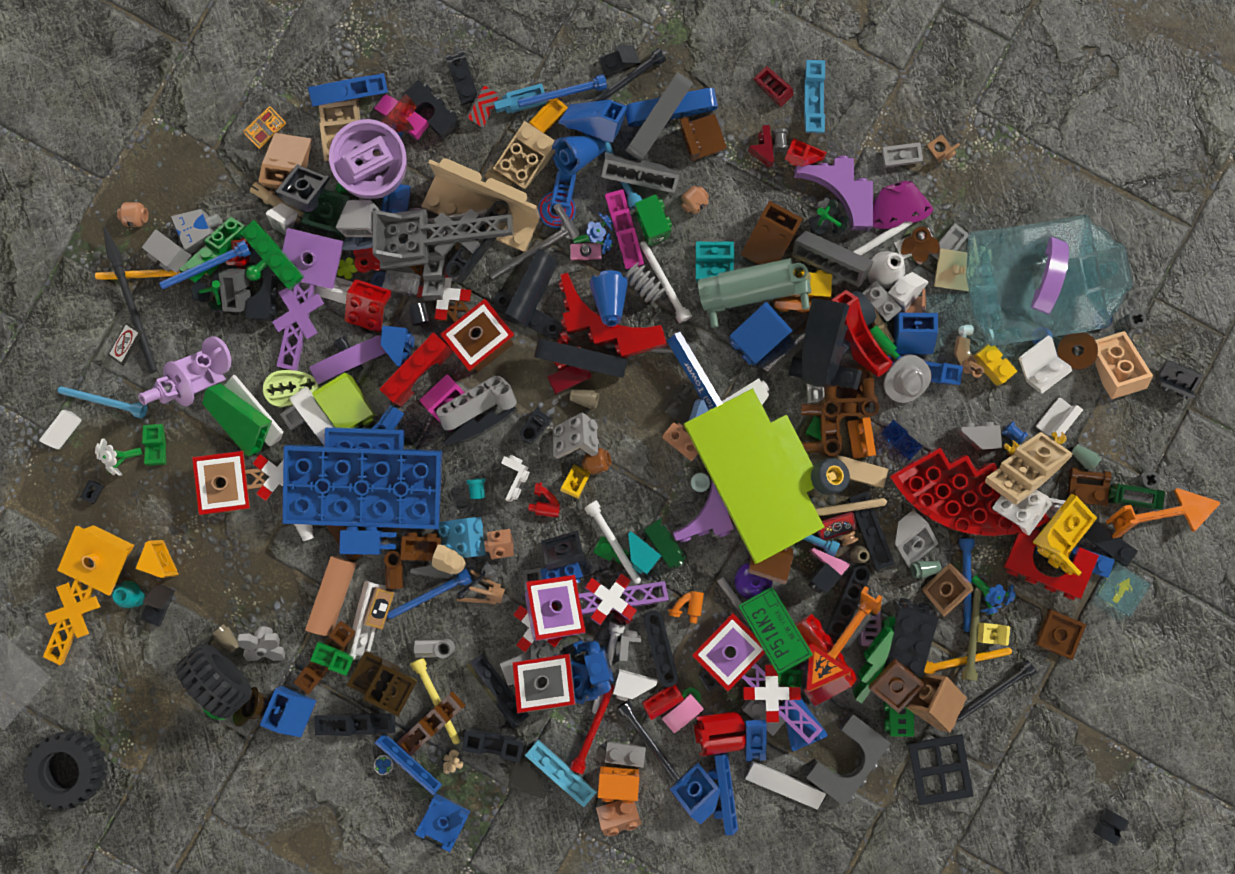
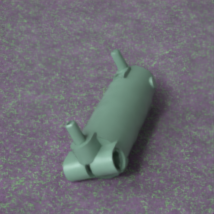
M790 258L698 279V289L704 311L709 313L711 327L716 328L719 326L716 312L725 311L727 308L795 295L796 297L800 296L802 309H809L808 294L811 293V275L804 264H792ZM800 272H804L801 278H797Z

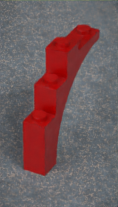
M568 273L560 275L561 281H559L561 292L565 291L566 299H563L566 310H570L563 313L564 319H561L563 329L567 330L569 334L591 329V331H588L590 342L600 346L618 341V343H615L616 351L623 358L667 346L661 325L647 328L627 327L618 324L616 326H607L602 322L601 317L590 310L581 300L574 288L570 275Z

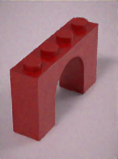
M432 333L379 390L393 403L402 407L414 394L411 388L418 378L432 365L438 363L441 366L453 351L435 333Z
M1034 529L1030 535L1024 532L1017 533L1003 568L1007 569L1006 573L1018 577V574L1026 577L1025 581L1034 585L1037 582L1045 585L1044 589L1055 593L1056 590L1064 593L1063 597L1069 600L1081 599L1099 555L1083 548H1077L1071 562L1081 571V574L1079 576L1073 573L1069 575L1065 572L1059 577H1049L1039 572L1033 562V552L1036 547L1033 541L1041 531Z
M813 614L795 623L809 648L810 644H813L828 654L834 647L831 637L824 632L820 621ZM841 652L836 657V660L851 669V673L810 692L807 691L806 686L803 691L814 706L852 687L857 680L855 672L846 664Z

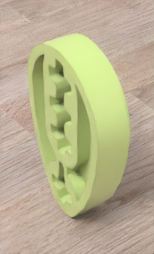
M281 370L271 373L266 378L263 384V393L266 400L272 405L289 407L293 406L290 397L303 389L304 386L301 387L302 385L308 384L309 380H311L315 385L312 386L310 391L314 392L320 388V384H317L315 378L307 373ZM290 383L296 385L293 392L284 390V394L280 391H275L274 395L269 393L272 386L278 389L281 388V384L285 387H290Z

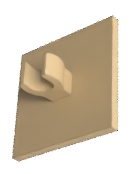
M940 248L934 287L971 292L976 254Z

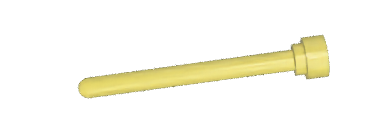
M424 657L412 662L410 666L416 674L419 673L436 707L441 700L426 672L427 663ZM449 720L444 726L453 744L457 745L460 743V738L451 720Z

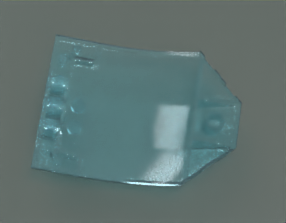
M1086 214L1030 225L969 232L966 269L967 283L973 314L989 345L997 346L1039 340L1047 336L1057 337L1108 327L1114 312H1117L1124 301L1125 294L1133 286L1126 247L1121 243L1115 242L1110 237L1111 235L1101 226L1097 227L1090 221V217ZM1049 237H1054L1068 243L1069 259L1065 279L1057 301L1050 314H1045L1031 308L1035 290L1040 288L1048 256L1045 255Z

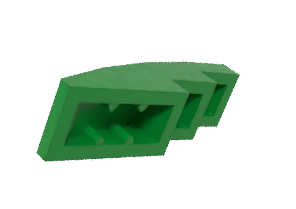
M887 623L863 653L866 662L858 671L861 681L852 691L855 699L860 703H863L871 690L868 686L882 672L888 657L894 632Z

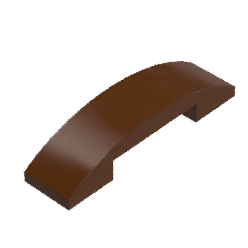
M340 620L324 644L344 651L356 631ZM311 661L294 681V684L309 695L329 669L326 666Z

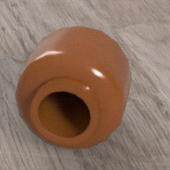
M600 447L598 448V454L594 456L586 452L584 459H582V465L584 470H588L590 474L596 475L608 471L609 466L612 465V460L609 452Z

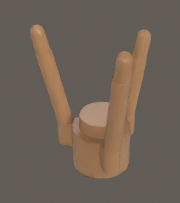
M470 570V574L474 575L477 578L481 575L473 570ZM484 577L482 581L493 587H489L488 591L475 587H469V590L487 595L486 598L489 599L457 598V601L490 603L493 605L496 603L501 604L505 589L500 588L501 584Z

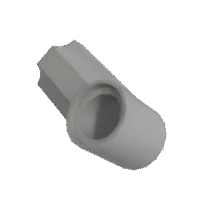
M450 639L416 640L414 645L415 658H446L453 654L455 650V645ZM441 644L448 646V653L441 651Z

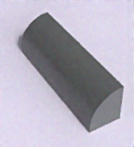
M607 152L604 154L601 170L602 178L675 193L680 176L678 168L643 160L640 162L634 158Z
M805 231L795 240L791 255L858 287L866 279L873 264L872 260L808 231Z

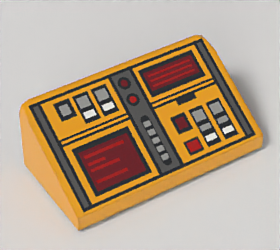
M269 106L243 133L260 149L286 122Z

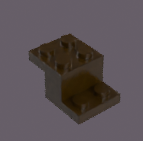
M365 649L346 686L363 693V700L399 717L417 680L400 672V666Z

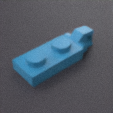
M537 84L506 93V95L502 96L503 100L494 102L496 113L502 111L514 113L546 104L547 101L519 107L517 103L519 99L545 93L543 85Z

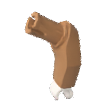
M961 326L958 329L961 337L956 338L954 357L957 364L963 366V373H971L976 378L981 377L982 374L978 371L984 373V368L977 364L976 359L970 353V339L966 338L967 335L973 334V326Z

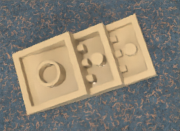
M358 98L319 105L321 120L319 124L324 161H329V150L335 135L347 124L360 120Z
M1040 432L1016 448L1014 455L1003 461L998 470L986 477L985 483L1017 505L1056 473L1071 458L1073 453Z

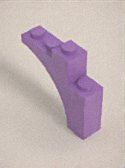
M838 156L833 160L832 166H829V163H819L818 165L809 164L803 167L799 165L795 167L794 178L816 182L830 190L839 199L850 218V230L869 231L873 227V181H867L866 178H859L854 181V158Z
M711 481L708 499L700 513L689 524L673 532L676 541L680 540L682 543L691 540L692 535L698 534L702 536L710 533L709 529L713 530L715 536L719 534V537L729 535L730 530L734 529L727 508L713 481Z

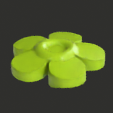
M350 257L346 261L340 260L338 266L341 268L337 270V274L341 277L344 276L346 279H351L353 277L352 273L357 272L353 265L354 260Z

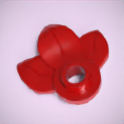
M373 247L353 250L356 257L354 261L356 270L361 273H367L371 270H383L380 269V261L373 255ZM365 260L367 265H362L360 262Z

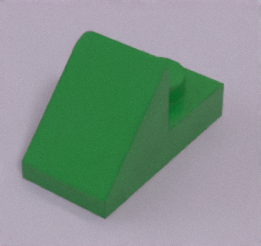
M791 668L778 675V686L800 687L801 689L803 670Z

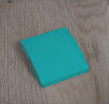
M696 241V282H698V279L713 277L719 273L734 270V242Z

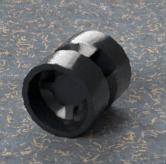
M1105 808L1100 816L1102 822H1097L1093 833L1117 846L1122 838L1120 832L1126 830L1130 821Z

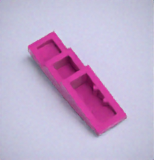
M624 190L606 193V202L625 268H632L638 262V266L643 265L644 261Z

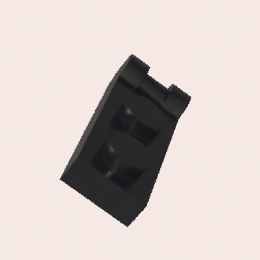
M463 49L459 50L456 54L445 55L461 105L473 103L477 96V91ZM461 60L462 65L455 67L454 62Z

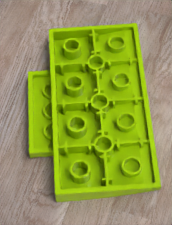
M753 388L683 424L755 564L824 528L807 494L808 491L814 488L811 481V471L814 467L787 415L770 422Z

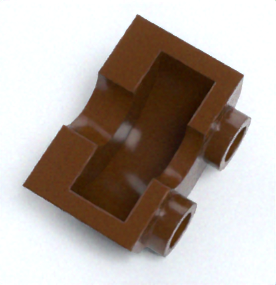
M406 533V536H402L401 560L432 561L438 544L441 545V538H437V534L425 533V537H417V533Z

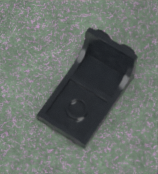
M902 597L900 600L894 599L896 607L893 626L894 634L884 668L894 659H897L913 674L923 677L939 617L930 608L931 605L923 602H919V605L911 603V600Z

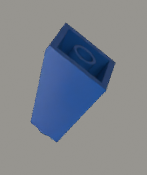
M765 302L729 336V344L734 350L737 351L739 349L743 354V360L748 365L752 364L755 366L791 333L792 329Z

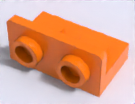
M870 417L848 421L847 426L853 459L875 456L876 451Z

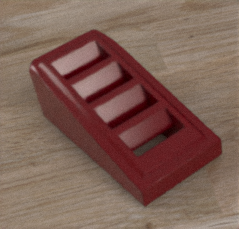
M768 66L753 78L763 91L780 107L794 95L793 88ZM769 74L770 77L763 82L762 80ZM774 80L775 82L770 87H768V85Z

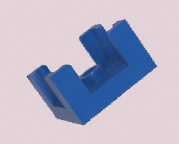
M436 794L415 835L421 838L427 835L442 843L441 848L450 852L471 811Z

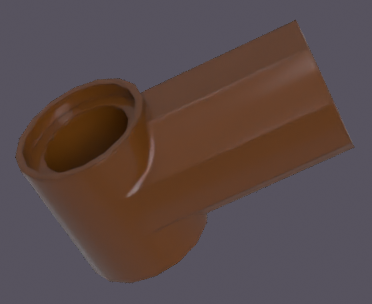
M392 550L384 557L386 565L385 588H403L404 560H401L400 550ZM392 554L398 556L399 561L397 564L391 562L390 557Z

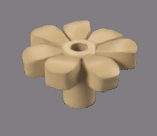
M452 749L449 755H445L444 761L446 762L443 764V773H453L456 768L461 769L463 767V762L457 758L459 755L458 751Z

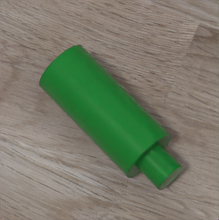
M877 325L870 330L882 351L895 361L900 356L896 352L897 347Z

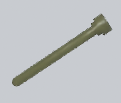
M978 587L974 589L967 666L964 667L961 679L977 681L978 673L974 669L982 590Z

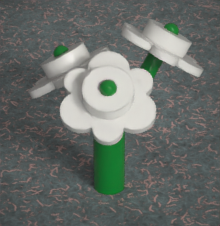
M101 439V442L95 448L97 459L105 463V468L112 475H122L117 467L125 459L142 455L141 448L127 451L113 450L111 445H107L105 439Z

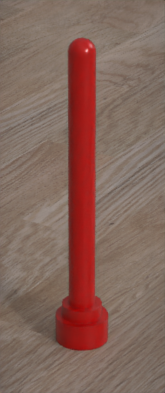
M610 684V691L602 697L578 757H575V760H572L569 768L576 773L584 774L586 769L585 759L615 689L613 684Z

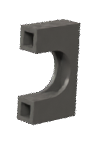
M851 712L847 714L839 728L859 744L862 752L859 766L851 773L837 774L817 759H814L804 773L808 780L844 807L847 803L850 804L854 800V793L858 788H862L865 785L866 777L870 772L876 770L879 759L889 752V745L891 744Z

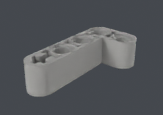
M493 376L439 407L436 414L443 429L452 430L496 404L501 409L508 410L513 408L517 401L511 386L502 377Z

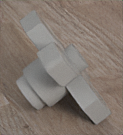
M259 627L255 631L254 636L251 634L238 635L237 643L239 647L244 648L243 656L246 661H258L261 657H266L273 661H283L285 658L284 648L279 646L280 639L278 634L273 633V630L269 627Z

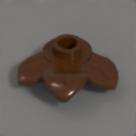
M922 226L914 229L912 236L905 238L901 245V254H912L914 260L919 265H922L928 259L929 253L938 254L940 250L938 240L931 236L928 228ZM924 234L925 238L920 240L918 239V235Z

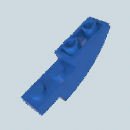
M384 73L307 87L312 107L388 93Z

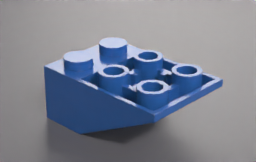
M612 100L570 104L560 119L559 124L569 129L581 131L585 135L598 137L602 141L613 143L622 127L627 106Z

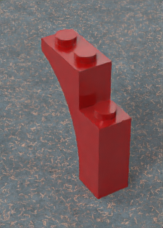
M845 290L831 300L849 305L844 323L848 328L844 339L850 342L853 359L879 377L888 371L893 363L870 333L861 311L859 298Z

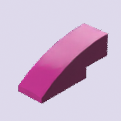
M387 94L382 97L374 108L417 140L429 126L427 120Z

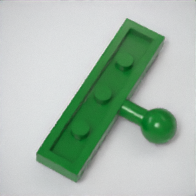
M253 220L240 232L262 258L256 266L252 265L246 269L245 274L249 280H258L261 277V271L267 265L290 290L305 277L257 221Z

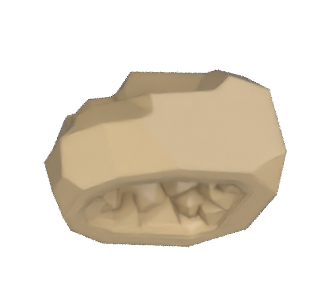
M438 544L433 555L432 566L449 574L461 572L466 564L463 557L445 545Z

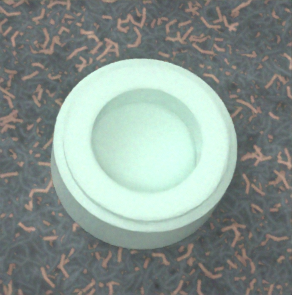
M697 473L691 479V486L697 492H704L710 486V479L704 473Z

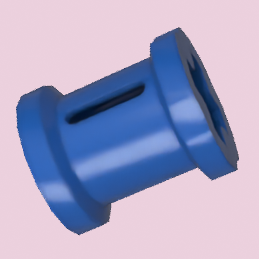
M1013 421L1001 433L1012 441L1014 440L1018 445L1028 435L1027 432H1022L1016 427Z

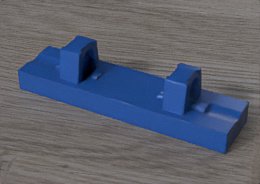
M728 752L715 755L716 769L708 771V775L711 779H718L722 808H716L713 812L714 819H723L725 835H734L738 831L729 757Z

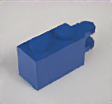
M346 527V530H340V554L379 555L382 554V549H396L394 544H383V537L394 538L396 533L377 531V527H366V531H358V527Z

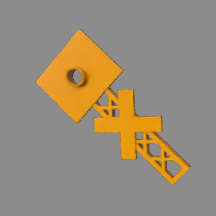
M94 525L85 529L75 526L57 570L75 580L72 587H70L69 582L56 587L64 607L45 614L49 625L57 624L43 655L44 658L62 665L65 662L75 635L76 638L89 634L83 616L85 612L100 607L97 597H92L94 589L109 596L112 594L126 558L134 548L133 544ZM89 558L93 561L94 566L89 563ZM81 582L88 585V589L84 590ZM79 595L81 601L76 602L75 596ZM65 629L67 634L66 640H62L61 630ZM58 646L60 651L59 657L52 654L53 648Z

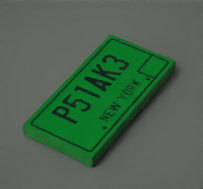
M773 587L738 606L778 675L813 656Z

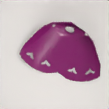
M900 181L882 188L873 204V227L890 229L900 226L905 221L918 222L927 218L933 212V207L912 181ZM915 211L919 214L912 216V214H914ZM892 217L897 219L896 221L893 220L892 222H890ZM878 218H880V220H881L883 223L875 222V221L878 220Z

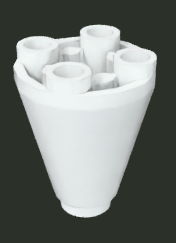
M890 251L880 252L872 257L873 264L867 276L871 284L877 281L883 289H891L899 278L905 275L904 260L898 253Z

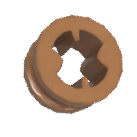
M855 531L839 537V540L843 542L841 544L842 547L858 540L854 536Z

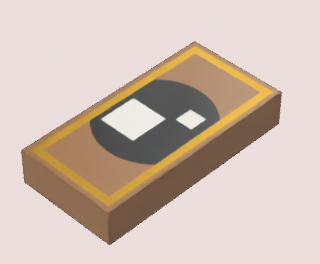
M379 587L374 588L363 622L364 625L383 630L395 592Z

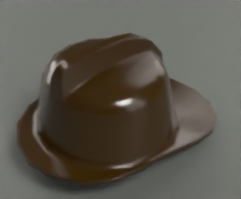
M257 687L251 688V698L233 714V722L236 726H242L250 719H260L264 716L271 699L267 698L264 693L259 692Z

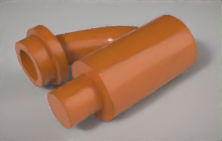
M691 591L684 594L672 609H668L669 616L680 617L682 614L680 608L686 602H689L687 613L690 615L689 622L697 623L698 616H701L704 593Z

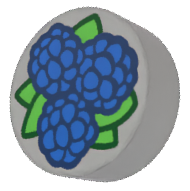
M387 754L380 755L374 762V769L380 775H387L394 768V760Z

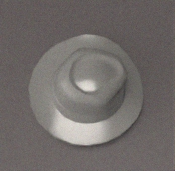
M905 355L898 359L885 374L883 381L885 393L890 399L899 403L913 401L920 397L929 386L931 370L920 357Z

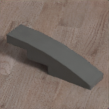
M428 231V239L434 234L432 231ZM444 231L441 235L445 237L448 233ZM437 245L428 246V264L424 265L423 271L425 281L422 297L424 301L443 300L447 254L444 257L441 256L434 249Z

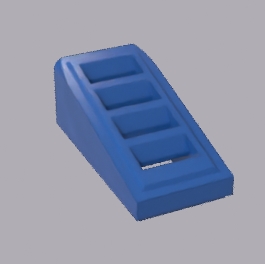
M557 171L550 206L554 207V205L560 203L562 208H570L576 174L568 176L567 173L563 174ZM560 182L570 183V185L560 184ZM559 188L569 189V191L560 190ZM558 193H560V194H565V195H568V197L559 196V195H557V194H558ZM556 199L565 200L567 202H557Z

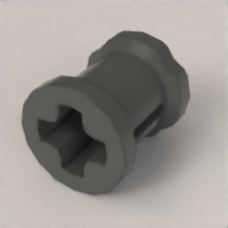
M780 128L771 131L774 152L789 150L786 143L787 129Z

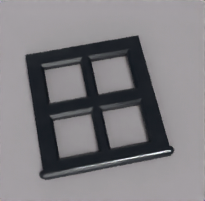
M959 734L907 744L919 805L974 797L963 739L964 735ZM956 744L959 762L943 765L939 746ZM934 747L937 766L921 768L918 750ZM961 770L964 789L947 792L944 773ZM939 774L942 793L925 795L922 777Z

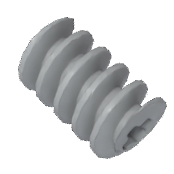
M638 262L625 276L627 280L631 279L629 282L630 286L636 284L634 288L636 292L641 290L639 294L641 297L646 296L645 302L652 301L651 303H653L663 294L666 288L659 289L661 283L657 282L654 284L653 282L656 277L648 278L650 271L643 273L645 266L638 267Z

